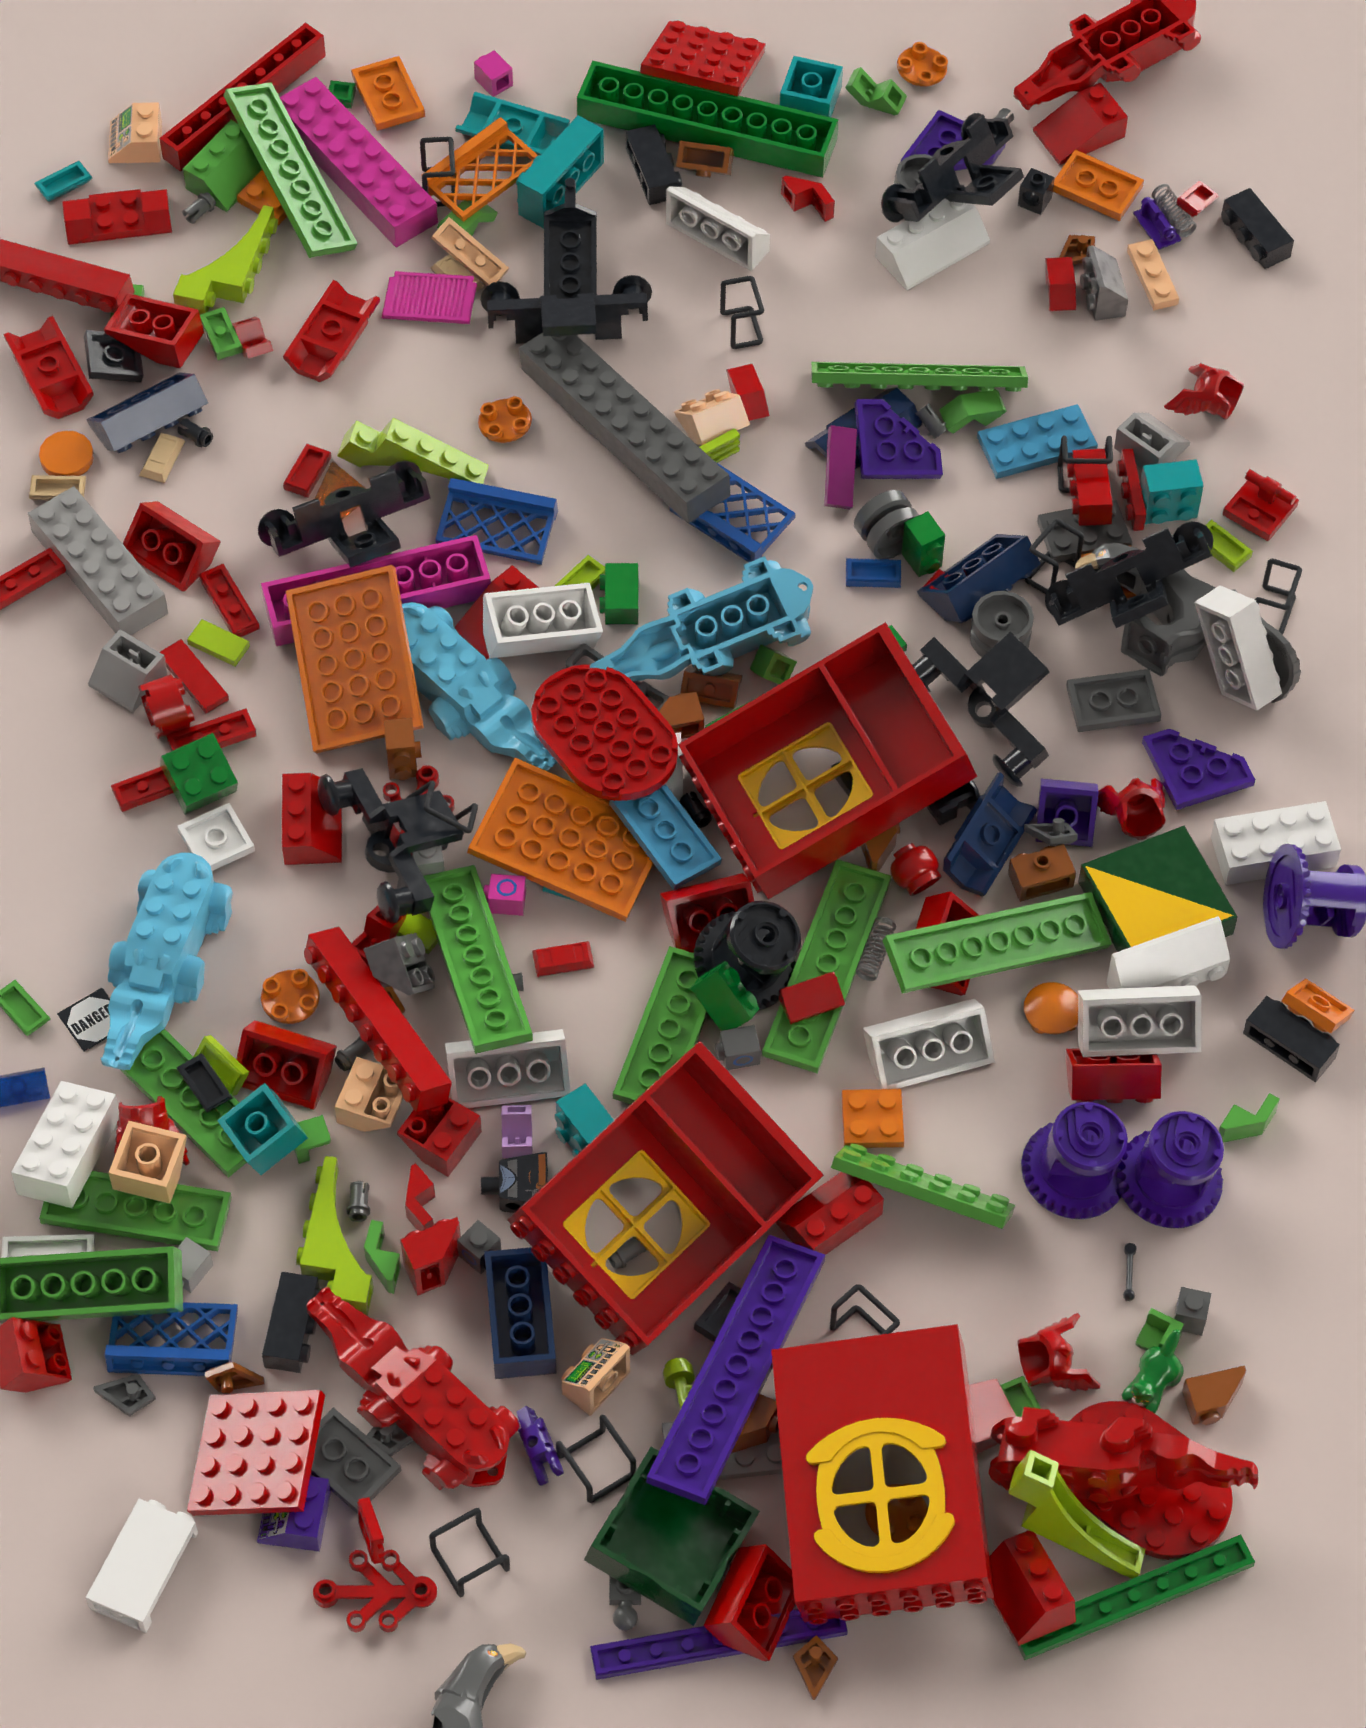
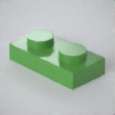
M225 307L200 314L202 326L217 360L243 352L242 345Z

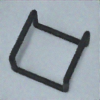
M428 137L420 140L421 167L423 172L431 168L426 165L425 143L448 142L450 171L424 173L422 175V188L427 193V178L451 177L455 175L454 141L452 137ZM451 185L452 193H455V185ZM441 201L436 202L437 207L445 206Z
M745 276L722 281L720 313L722 315L734 314L731 317V348L739 349L762 344L763 337L756 316L764 313V307L755 278L753 276ZM750 281L759 310H754L751 306L725 310L726 285ZM751 317L758 340L736 344V319Z
M1065 435L1061 437L1057 465L1058 488L1060 492L1070 493L1069 488H1064L1063 461L1066 464L1107 465L1113 462L1111 436L1106 438V459L1068 458L1067 437Z
M1059 519L1053 520L1029 548L1032 554L1041 559V564L1032 570L1033 574L1025 578V582L1046 594L1048 589L1031 580V578L1047 562L1053 566L1051 586L1057 581L1059 564L1050 558L1049 551L1044 555L1036 550V548L1056 525L1079 537L1075 561L1068 559L1064 562L1075 567L1082 554L1083 533Z
M1271 558L1267 562L1262 587L1265 590L1288 596L1284 605L1261 597H1257L1254 600H1256L1258 605L1261 603L1286 610L1278 630L1283 635L1296 599L1295 591L1302 574V568ZM1273 564L1296 571L1290 591L1268 585Z
M429 781L406 797L418 796L428 790L424 803V810L427 813L465 833L472 832L478 810L476 803L455 815L458 821L471 812L468 826L466 827L430 808L435 787L434 781ZM448 844L441 845L442 850H445Z
M861 1284L854 1285L831 1308V1331L836 1330L855 1312L860 1314L880 1334L892 1333L900 1325L899 1319ZM859 1290L893 1324L885 1330L857 1305L851 1307L836 1321L837 1309Z
M603 1414L599 1417L600 1428L567 1449L561 1441L556 1442L558 1458L565 1457L586 1487L587 1501L589 1503L598 1500L626 1483L636 1472L635 1457L608 1418ZM607 1428L629 1459L630 1473L593 1495L592 1485L570 1453L602 1435Z
M474 1508L436 1529L429 1535L431 1551L459 1597H463L465 1594L464 1584L493 1567L500 1564L504 1571L508 1572L510 1570L509 1556L507 1554L502 1555L482 1523V1515L479 1508ZM475 1516L477 1527L496 1556V1559L460 1578L457 1582L437 1549L435 1537Z

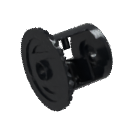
M769 901L750 902L741 907L737 912L731 911L721 914L712 919L697 938L694 948V966L698 978L726 961L730 967L738 972L740 981L746 990L755 996L757 1005L760 1008L759 1010L776 1004L780 1001V990L787 987L796 965L795 957L801 945L799 926L790 912L782 906Z

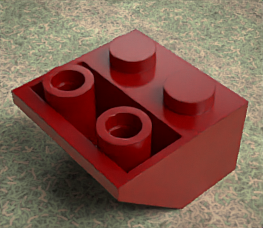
M449 1098L447 1104L417 1113L413 1110L397 1131V1135L423 1163L449 1177L481 1134V1118L477 1113Z
M458 1217L450 1220H439L430 1228L422 1231L414 1230L408 1233L405 1238L400 1239L403 1266L417 1296L446 1285L459 1256L457 1240L461 1237Z
M11 1317L0 1326L1 1390L27 1393L72 1380L60 1324Z

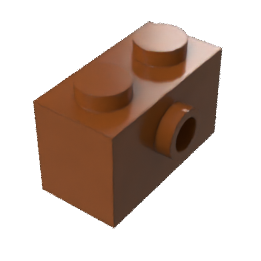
M680 141L676 167L696 171L695 176L711 178V173L731 176L734 149Z
M412 718L384 720L389 779L407 780L416 777V758H422L420 741H414Z
M1062 844L1053 847L1047 846L1040 851L1030 854L1021 853L1010 859L1008 875L1019 902L1074 887L1076 870L1065 845Z

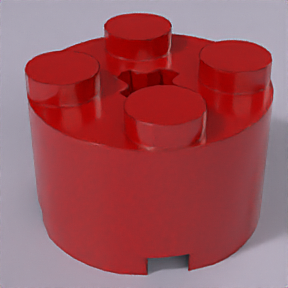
M170 674L138 686L139 691H145L146 694L141 696V700L151 727L156 726L159 729L158 732L154 733L157 739L189 728L190 722L195 721L190 705H186L183 702L181 695L186 693L180 678H173Z

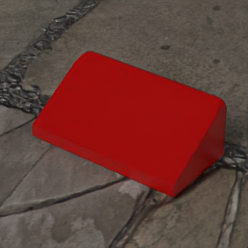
M834 972L780 990L779 1000L790 1024L845 1005Z

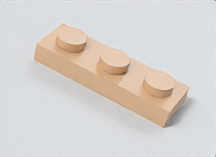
M450 217L432 235L431 239L486 286L500 281L509 270L508 266Z
M1153 239L1128 244L1127 253L1153 311L1178 305L1179 296Z

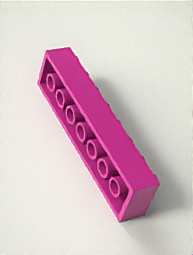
M317 77L280 97L314 162L396 248L438 223L436 201Z
M473 535L380 556L351 568L348 564L261 583L263 601L276 647L294 643L286 590L388 565H393L396 568L402 604L413 602L422 604L427 608L432 606L448 608L476 601L491 583L478 536Z

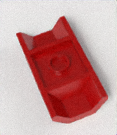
M141 189L93 194L89 195V198L62 201L68 245L172 233L167 189L141 192Z
M332 280L284 353L283 359L297 374L318 382L330 378L340 362L345 360L366 328L368 319L380 302V297L374 296L369 300L361 299L348 294L338 281Z
M54 316L48 317L39 330L21 337L9 332L3 334L26 383L45 415L60 419L84 410L94 396V392Z

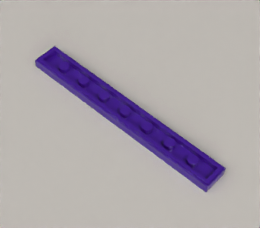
M798 1609L792 1610L776 1648L806 1643L816 1635L821 1640L848 1635L846 1621L834 1618L828 1619V1622L824 1624L813 1625L803 1621ZM780 1613V1614H774V1615H772V1616H775V1617H778V1618H779L782 1613ZM704 1626L590 1646L596 1680L745 1654L723 1645Z

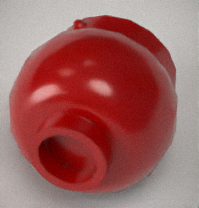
M910 843L893 854L895 860L890 867L891 876L899 887L907 890L910 896L921 893L942 878L938 871V859L933 851L926 846L920 845L915 847L913 843Z

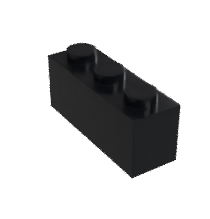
M655 124L626 131V150L648 204L653 205L665 202L668 187H682L680 173L674 171V160L671 152H666V141L663 133L659 134Z
M1251 188L1224 199L1221 212L1222 221L1233 230L1238 241L1247 247L1253 259L1258 261L1264 269L1291 257L1294 244L1293 238Z
M1268 996L1261 1001L1246 1019L1243 1031L1244 1035L1315 1083L1336 1059L1340 1046L1331 1035L1322 1033L1313 1027L1306 1018L1298 1017L1289 1011L1282 1002L1273 1000Z
M281 1272L262 1352L264 1368L301 1373L303 1363H308L311 1345L307 1343L309 1335L315 1334L317 1322L307 1313V1302L322 1290L319 1288L318 1277Z

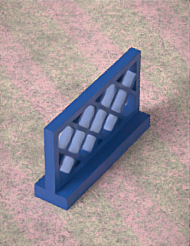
M718 464L729 474L730 485L740 487L742 494L731 495L721 502L724 503L725 512L712 513L711 511H705L689 524L747 562H752L761 558L762 554L796 518L795 512ZM759 499L763 502V508L747 509L746 500ZM743 500L744 510L728 512L727 502ZM670 508V511L680 517L672 508ZM779 512L785 516L781 522L769 523L768 514ZM765 515L766 524L750 526L748 516ZM745 517L746 526L734 527L730 524L729 519ZM767 531V538L760 544L752 539L751 532Z
M450 478L448 485L449 493L435 538L436 543L469 537L482 529L488 538L480 543L483 553L542 565L553 522L558 514L557 499ZM453 501L465 503L468 510L455 516L451 510ZM484 507L492 509L495 515L483 522L476 513ZM509 513L518 514L521 520L510 527L502 518ZM473 515L478 524L465 531L459 521ZM536 518L546 519L545 527L537 532L529 524V522ZM499 520L504 530L491 536L486 526ZM454 524L461 531V534L454 538L444 537L445 529ZM525 525L531 535L518 542L512 532ZM509 535L514 545L507 549L499 548L496 541ZM535 540L539 545V551L537 555L529 554L522 547Z
M183 1302V1312L167 1313L170 1317L158 1325L150 1318L153 1314L139 1315L129 1323H126L120 1316L112 1317L109 1343L106 1345L105 1350L107 1372L205 1376V1372L209 1369L232 1360L238 1304ZM187 1313H196L200 1317L189 1326L181 1319ZM218 1314H230L229 1321L220 1327L211 1320ZM145 1321L152 1329L140 1337L133 1328ZM176 1322L183 1330L170 1338L163 1330ZM206 1323L213 1332L201 1339L194 1331ZM126 1333L135 1340L129 1346L116 1345L117 1340ZM157 1334L165 1341L160 1347H150L146 1343ZM188 1335L196 1342L191 1348H180L177 1345L178 1342ZM220 1337L226 1343V1349H211L208 1344Z

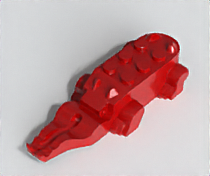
M1130 0V4L1099 21L1087 14L1079 16L1070 21L1069 24L1073 38L1050 50L1039 69L1014 88L1013 97L1019 100L1021 105L1029 111L1034 104L1039 105L1042 102L1051 101L1068 92H1079L1091 87L1099 78H1102L1105 82H1131L1140 75L1141 71L1181 49L1184 51L1192 50L1201 41L1200 33L1194 28L1196 0Z
M330 1287L323 1288L314 1298L307 1302V1313L331 1340L340 1368L366 1390L362 1395V1400L359 1402L360 1406L357 1408V1412L373 1427H389L396 1423L408 1436L412 1437L413 1441L428 1454L425 1457L426 1461L423 1463L424 1469L422 1474L438 1490H442L444 1487L454 1489L460 1484L469 1487L496 1485L501 1482L505 1472L509 1440L519 1429V1421L505 1406H500L498 1409L493 1406L490 1408L486 1406L450 1372L453 1360L441 1347L427 1345L424 1349L419 1347L418 1349L412 1348L409 1351L397 1331L391 1325L384 1321L374 1320L358 1311L348 1302L333 1294ZM490 1469H495L497 1471V1474L495 1476H490L487 1473V1471Z
M1023 1407L1022 1417L1002 1419L992 1426L991 1438L1001 1446L999 1455L990 1462L988 1474L991 1480L1007 1491L1010 1489L1015 1468L1030 1450L1059 1463L1058 1471L1076 1498L1090 1499L1096 1503L1112 1502L1140 1494L1141 1488L1157 1485V1481L1167 1488L1174 1490L1183 1489L1195 1482H1203L1219 1488H1228L1232 1485L1240 1487L1244 1483H1250L1253 1489H1255L1259 1481L1258 1468L1254 1462L1216 1452L1188 1438L1153 1432L1152 1427H1148V1423H1144V1419L1119 1417L1111 1425L1063 1421L1059 1420V1417H1056L1055 1413H1051L1049 1409Z

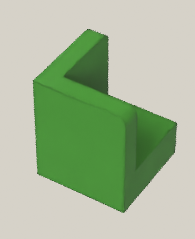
M761 644L750 666V670L762 678L781 684L790 679L797 661Z
M323 1115L297 1122L308 1137L307 1140L294 1149L298 1164L310 1161V1149L331 1143Z
M1151 1308L1148 1312L1146 1323L1135 1344L1144 1350L1153 1346L1162 1347L1173 1330L1178 1329L1181 1337L1184 1323Z

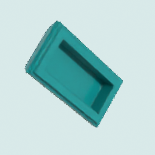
M77 161L35 182L34 185L45 199L50 202L88 183L92 176L82 163Z

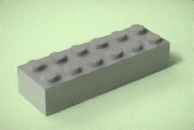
M75 486L28 512L32 533L46 549L51 548L65 565V573L115 633L121 629L127 634L133 635L168 614L165 594Z

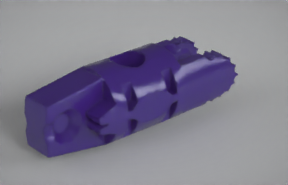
M525 1406L516 1411L521 1425L518 1432L537 1482L540 1486H543L549 1482L543 1463L548 1462L552 1472L558 1477L564 1474L543 1418H538L534 1409Z

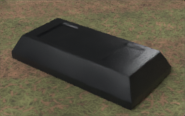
M202 1053L176 1067L206 1113L233 1099Z

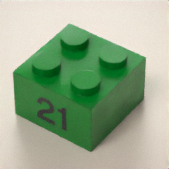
M213 733L161 756L160 766L185 815L237 791L238 781Z

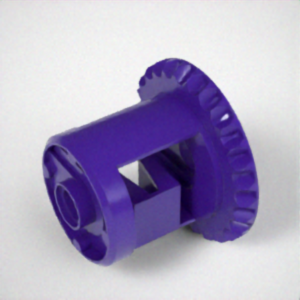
M1294 844L1281 845L1270 861L1263 893L1265 927L1272 945L1280 949L1292 947L1293 943L1297 942V936L1303 934V927L1305 925L1332 927L1337 936L1355 937L1362 930L1366 922V874L1363 869L1358 865L1344 864L1336 872L1308 870V862L1305 860L1306 855L1302 853L1299 847Z
M1079 1102L1062 1110L1054 1123L1049 1122L1043 1128H1039L1027 1142L1021 1159L1022 1177L1033 1198L1050 1212L1071 1219L1097 1217L1113 1208L1122 1197L1116 1181V1170L1128 1143L1127 1132L1123 1122L1112 1110L1101 1104Z
M1177 1111L1161 1117L1151 1131H1144L1142 1134L1135 1136L1127 1143L1126 1151L1116 1170L1118 1189L1128 1207L1145 1221L1165 1228H1185L1206 1219L1216 1208L1223 1191L1224 1179L1221 1175L1222 1168L1219 1166L1224 1156V1144L1219 1131L1208 1119L1199 1114Z

